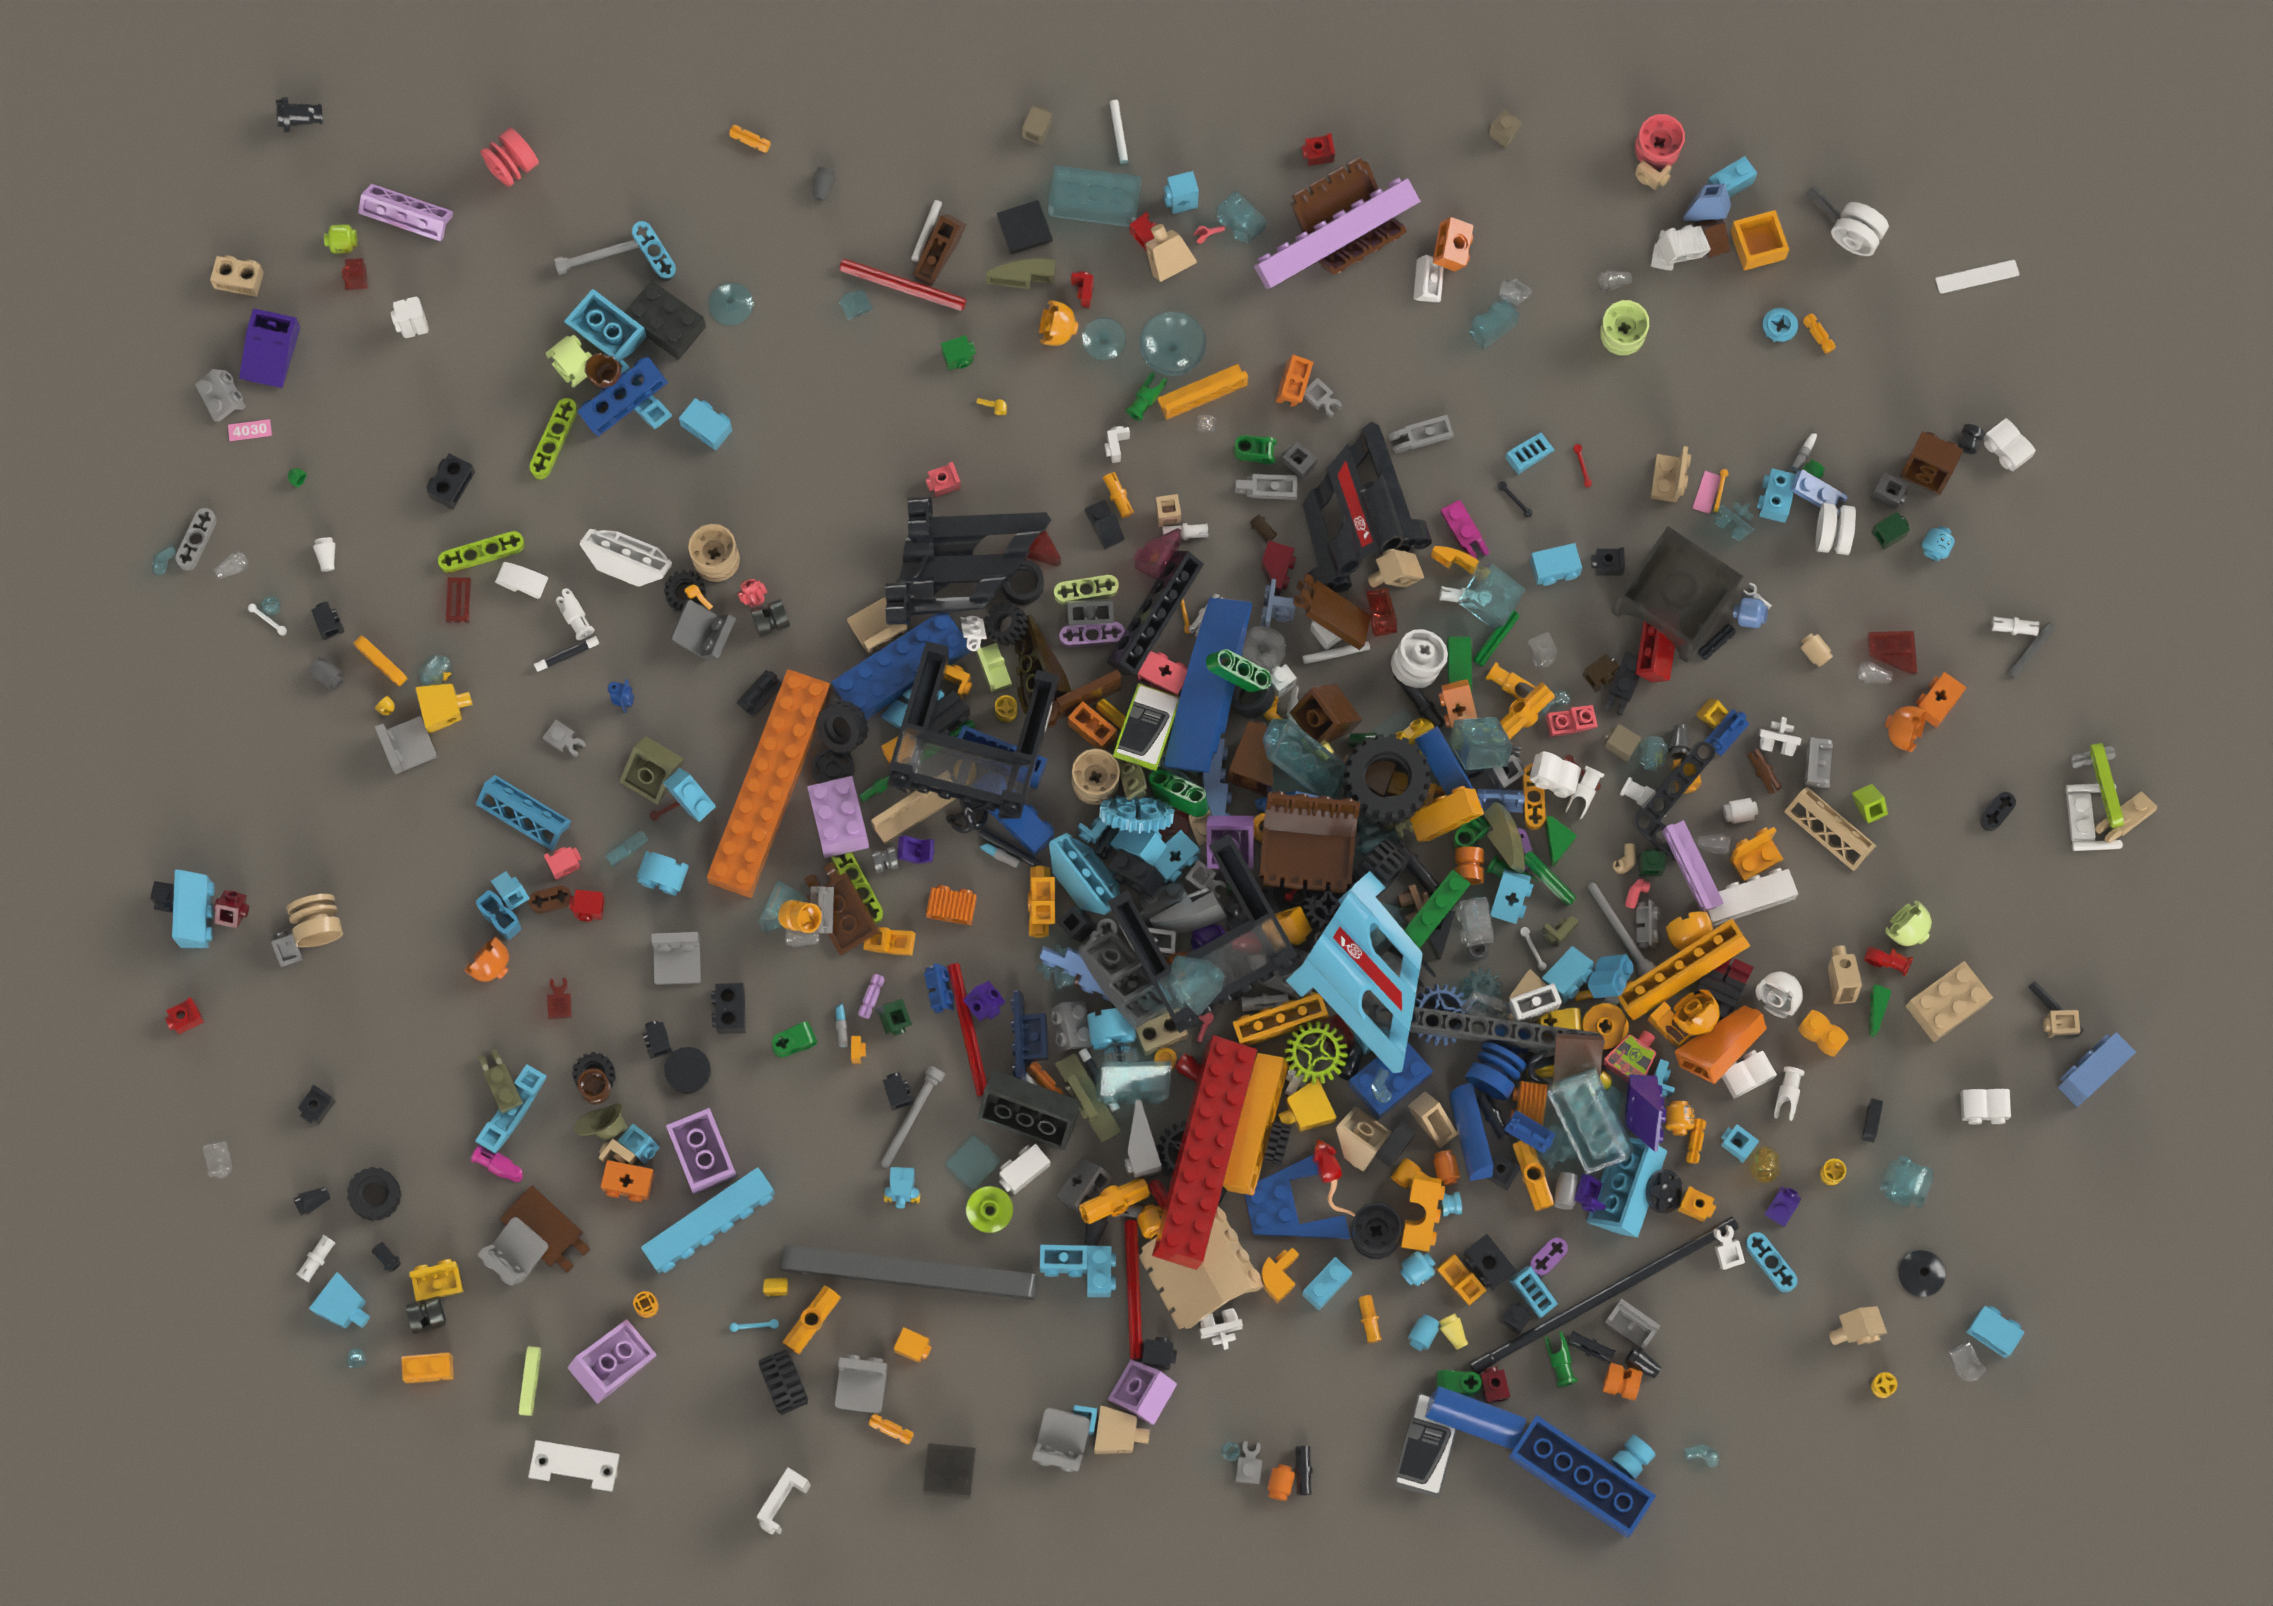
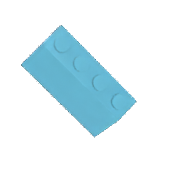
M1616 1136L1600 1180L1603 1184L1598 1201L1606 1206L1605 1211L1596 1210L1595 1212H1589L1586 1222L1619 1235L1638 1238L1649 1206L1646 1199V1185L1650 1176L1657 1170L1662 1169L1667 1150L1658 1145V1152H1655L1641 1139Z

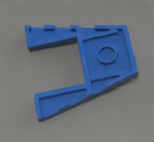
M1314 1155L1258 1181L1254 1196L1244 1194L1254 1236L1350 1239L1345 1215L1299 1224L1290 1181L1318 1175L1317 1165L1313 1161Z

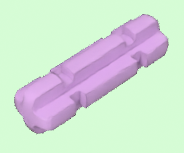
M873 974L870 981L871 985L868 986L862 1001L863 1005L859 1008V1016L867 1019L870 1018L872 1007L875 1006L880 994V987L883 986L885 981L883 976Z

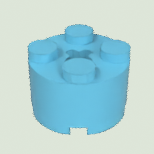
M645 851L636 876L638 878L637 882L651 889L659 886V889L663 890L664 893L676 896L677 892H680L689 865L685 863L680 865L676 863L675 859Z
M1116 1008L1101 1010V1015L1095 1016V1012L1087 1015L1090 1043L1093 1045L1094 1050L1106 1049L1107 1045L1114 1044L1121 1046V1048L1128 1047L1130 1042H1134L1137 1038L1136 1029Z

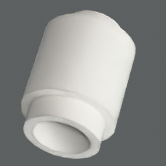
M1751 798L1730 801L1728 804L1723 805L1726 823L1732 822V824L1755 820V815H1758L1756 802H1752Z

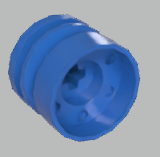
M1484 1042L1481 1047L1483 1052H1478L1476 1056L1482 1064L1472 1063L1465 1079L1469 1083L1472 1082L1473 1086L1481 1092H1488L1495 1099L1507 1101L1515 1087L1509 1079L1519 1080L1521 1076L1519 1072L1524 1071L1526 1064L1510 1050L1491 1042Z

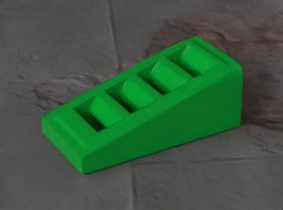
M1876 984L1873 985L1870 991L1869 1036L1872 1037L1876 1036L1879 1032L1892 992L1891 989Z

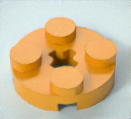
M1601 1003L1592 1006L1583 1016L1582 1030L1601 1034L1605 1041L1604 1050L1618 1046L1628 1034V1020L1622 1010L1614 1004ZM1607 1020V1024L1611 1026V1029L1603 1033L1599 1023Z

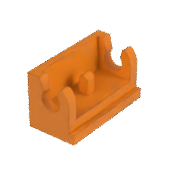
M1294 354L1289 358L1275 402L1281 404L1284 401L1291 402V407L1302 402L1313 361Z

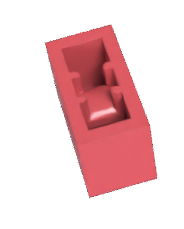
M1150 651L1138 672L1137 680L1147 682L1154 689L1180 697L1188 667L1183 663H1174L1168 660V657L1161 652L1154 653ZM1165 671L1169 672V675L1166 674L1165 677L1161 676V673H1165Z

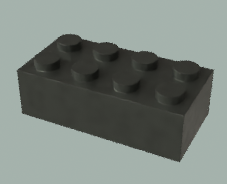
M993 1070L984 1090L977 1119L1065 1151L1075 1126L1081 1101Z

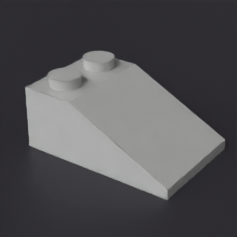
M1141 1099L1136 1101L1127 1159L1124 1160L1127 1176H1132L1133 1180L1139 1177L1147 1179L1161 1174V1162Z

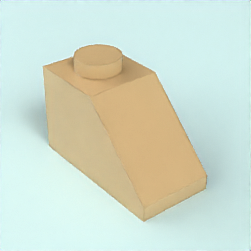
M1422 1093L1408 1105L1417 1123L1439 1148L1443 1147L1457 1135L1441 1104L1428 1093Z

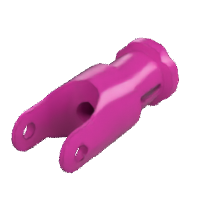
M480 1144L475 1149L471 1162H478L487 1167L489 1172L499 1177L508 1178L514 1182L522 1180V1169L513 1164L508 1157L500 1153L495 1154Z

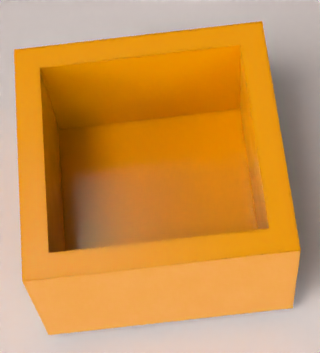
M1776 210L1733 221L1730 233L1743 271L1786 259L1789 247Z

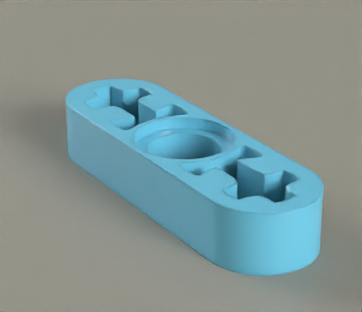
M644 221L637 222L632 228V236L656 275L662 280L672 279L676 273L675 263L650 224ZM640 227L643 230L647 229L646 236L650 240L645 246L642 245V243H645L644 237L637 235L638 228ZM651 245H656L660 248L661 252L658 256L653 257L648 254L647 250ZM663 256L666 257L663 259L664 265L666 267L671 266L670 274L668 275L666 272H660L662 270L660 262L654 263L662 259Z
M1759 1232L1752 1233L1745 1242L1747 1251L1781 1292L1793 1290L1797 1285L1796 1274L1764 1234ZM1753 1238L1756 1241L1759 1239L1762 1241L1760 1247L1763 1251H1765L1766 1248L1770 1250L1766 1252L1761 1258L1758 1256L1762 1253L1761 1250L1758 1247L1753 1248L1751 1246L1753 1243ZM1766 1257H1775L1778 1261L1777 1267L1774 1269L1768 1268L1765 1264ZM1781 1267H1783L1785 1270H1783L1781 1274L1785 1278H1787L1788 1276L1791 1278V1281L1789 1282L1791 1286L1789 1287L1787 1284L1783 1286L1781 1284V1281L1783 1279L1780 1276V1274H1778L1775 1277L1773 1273H1776Z

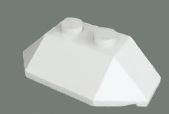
M589 529L580 541V546L598 571L638 587L662 579L672 565V562L667 559L666 555L659 548L617 531Z

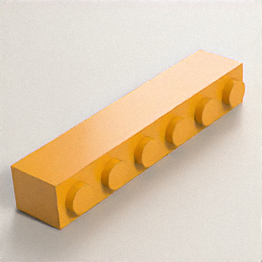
M1731 918L1627 985L1623 993L1617 996V998L1634 1021L1748 948L1750 944Z
M1257 1053L1256 1060H1254L1252 1075L1248 1084L1223 1183L1227 1191L1254 1196L1289 1064L1284 1057Z

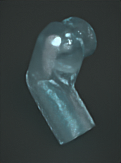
M172 545L154 555L152 563L154 574L163 575L166 572L168 560L177 553Z
M1564 690L1554 691L1555 698L1540 713L1546 715L1552 706L1557 703L1564 706L1570 702V696Z
M1379 1068L1371 1085L1376 1100L1381 1103L1390 1101L1392 1097L1391 1092L1388 1091L1385 1085L1390 1072L1383 1068Z
M1701 1444L1684 1448L1687 1460L1701 1457L1706 1460L1709 1467H1715L1719 1464L1718 1452L1707 1445Z

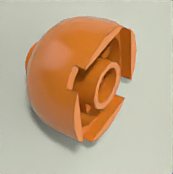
M1904 706L1897 709L1893 716H1888L1885 728H1888L1889 739L1895 747L1907 752L1914 751L1917 744L1913 742L1917 737L1921 738L1925 726L1926 714H1923L1926 711L1925 709L1915 706Z
M494 936L475 954V962L473 964L468 963L464 969L466 973L477 981L490 982L496 977L500 980L509 970L506 967L509 962L507 947Z

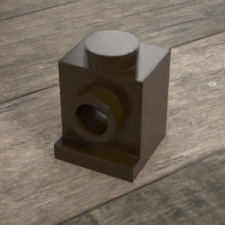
M1605 654L1586 667L1582 676L1593 690L1598 692L1602 683L1606 685L1615 678L1614 674L1620 667L1614 658H1609Z

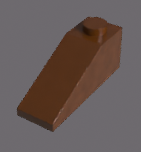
M948 214L941 215L913 275L933 285L957 246L967 224Z

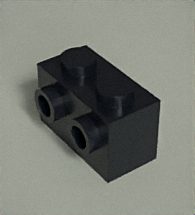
M1121 849L1108 866V869L1113 874L1112 878L1121 885L1126 884L1136 893H1143L1151 898L1165 880L1155 866Z

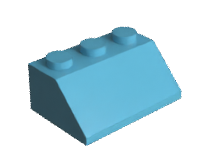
M594 289L587 294L564 321L565 324L607 356L612 355L617 361L631 355L647 337L643 326Z
M175 870L172 938L180 948H209V941L213 939L210 918L214 916V907L210 905V900L215 892L214 882H211L210 878L204 874Z

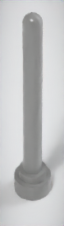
M644 236L645 243H642L643 246L650 241L647 236ZM631 240L567 259V257L563 258L561 256L553 260L558 276L567 274L571 267L632 250L639 246L635 240Z
M1589 883V891L1636 961L1639 976L1641 977L1654 969L1655 965L1653 962H1649L1648 959L1643 957L1596 883Z
M930 1065L925 1072L926 1082L881 1162L883 1168H888L892 1163L933 1086H937L938 1082L941 1083L945 1073Z

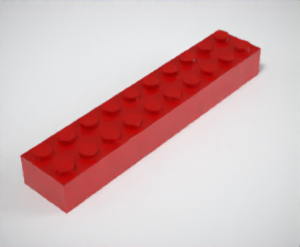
M1215 1035L1206 1044L1152 1256L1197 1270L1204 1262L1257 1049Z

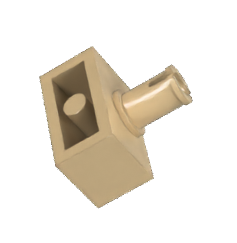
M1395 549L1383 552V556L1376 559L1380 570L1368 575V581L1373 588L1378 587L1384 582L1388 585L1407 588L1424 579L1416 555Z
M1878 1306L1858 1308L1839 1315L1843 1327L1830 1331L1829 1336L1834 1345L1847 1340L1848 1343L1857 1342L1858 1345L1881 1340L1880 1336L1886 1334L1887 1331Z

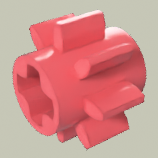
M749 579L740 585L742 591L737 594L745 605L749 604L750 607H756L764 602V594L768 592L764 583H761L760 580L756 582L755 579Z

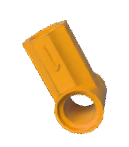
M1403 1158L1391 1175V1179L1401 1187L1411 1189L1413 1174L1429 1176L1420 1171L1421 1168L1407 1158Z

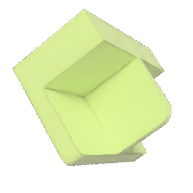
M997 643L983 648L980 647L975 651L990 693L1012 686L1005 666V660L1001 656Z

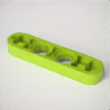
M563 398L557 403L533 455L529 467L531 474L536 479H545L550 474L577 416V406L571 398ZM568 405H570L572 411L566 412V422L564 419H562L564 415L562 407L566 408ZM555 424H562L564 431L560 434H555L552 432V427ZM548 443H552L555 445V450L552 453H545L543 447ZM543 457L545 458L543 463L545 470L537 472L535 466L541 465Z
M507 532L446 550L439 555L438 564L441 570L446 573L460 571L517 554L524 549V539L519 532ZM512 538L518 541L516 547L510 544ZM500 541L504 542L506 550L503 551ZM496 544L498 551L495 554H488L486 552L488 545ZM473 550L477 555L474 560L468 561L464 558L465 553ZM459 553H460V558H461V560H462V562H463V563H460V564H459V561H458V557H457V555H456V554H459ZM447 557L454 560L451 562V566H447L445 563Z
M2102 743L2092 744L2089 747L2090 756L2109 825L2111 828L2124 826L2123 814L2104 746Z
M852 852L845 854V859L849 863L845 866L840 857L835 858L836 856H832V862L838 867L840 875L846 873L848 869H855L858 872L857 878L851 881L857 890L864 888L869 892L868 897L863 902L865 905L871 902L870 905L873 911H879L876 913L877 918L874 921L876 924L880 923L883 919L882 907Z

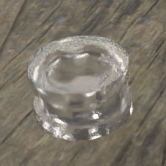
M1209 415L1197 416L1199 423L1196 424V429L1198 431L1206 433L1215 431L1214 424L1217 421L1215 417Z

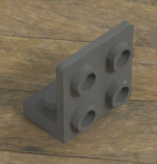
M687 600L670 640L704 660L719 659L736 618L729 614L717 616L692 600Z

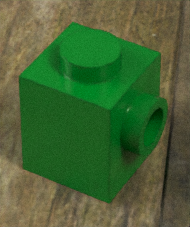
M966 335L941 343V352L948 371L955 368L964 369L970 366L971 363H974L973 355L976 354L973 342H968Z

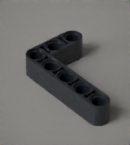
M1698 742L1693 745L1632 819L1633 827L1659 850L1665 852V855L1673 861H1676L1667 841L1659 843L1656 840L1657 832L1666 827L1660 820L1715 756V749L1709 742ZM1704 745L1708 748L1709 752L1707 757L1702 759L1698 755V749ZM1686 763H1690L1694 767V771L1690 776L1685 775L1683 772V767ZM1673 780L1679 784V789L1676 793H1671L1668 789L1669 783ZM1657 798H1661L1664 801V807L1660 811L1655 810L1653 802ZM1643 815L1649 818V825L1646 828H1641L1638 823L1639 818Z

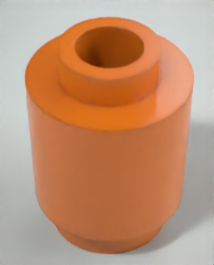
M1452 1150L1435 1153L1433 1164L1437 1178L1441 1179V1183L1444 1186L1456 1184L1457 1179L1461 1177L1456 1155H1453Z
M1278 1464L1277 1468H1272L1267 1491H1269L1268 1497L1281 1501L1287 1500V1496L1291 1494L1295 1473L1291 1471L1292 1467Z

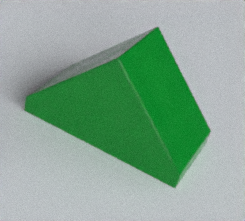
M1547 816L1544 823L1551 866H1556L1574 843L1577 835L1552 816Z

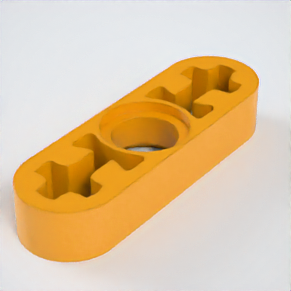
M360 635L353 642L355 647L398 687L408 679L399 668L363 635Z
M1532 763L1524 768L1525 774L1522 775L1523 794L1525 795L1523 804L1524 823L1529 829L1538 830L1544 825L1546 819L1544 789L1538 788L1535 785L1530 786L1532 782L1527 774L1532 770ZM1531 791H1536L1540 795V800L1538 802H1531L1527 794ZM1533 808H1537L1536 816L1541 818L1537 824H1534L1533 820H1529L1532 817Z

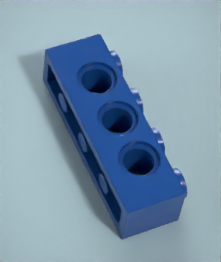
M649 357L642 358L634 364L630 371L622 373L616 384L609 388H602L598 393L599 395L592 400L585 401L577 412L592 432L599 437L669 382ZM643 377L642 384L636 386V380ZM626 391L624 398L617 399L620 392ZM603 405H608L607 411L600 413V408Z

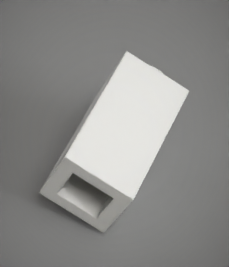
M1036 1144L1032 1147L1026 1146L1018 1153L1020 1157L1013 1162L1009 1160L1001 1166L1000 1169L1002 1171L999 1173L1001 1180L999 1183L1006 1192L1011 1190L1015 1195L1050 1167V1160Z

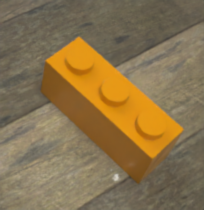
M1465 786L1452 790L1453 794L1440 796L1434 799L1433 804L1429 806L1423 805L1420 810H1417L1415 815L1410 818L1417 841L1429 842L1483 815L1484 812L1475 789L1465 788Z

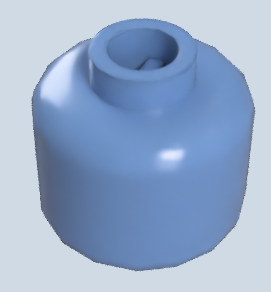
M1743 598L1739 605L1735 604L1733 617L1737 618V622L1741 627L1759 628L1762 624L1766 623L1768 606H1764L1762 600Z

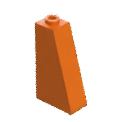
M1745 1005L1716 1023L1709 1033L1700 1034L1679 1047L1674 1052L1679 1067L1715 1084L1767 1029L1764 1016L1757 1009H1751Z

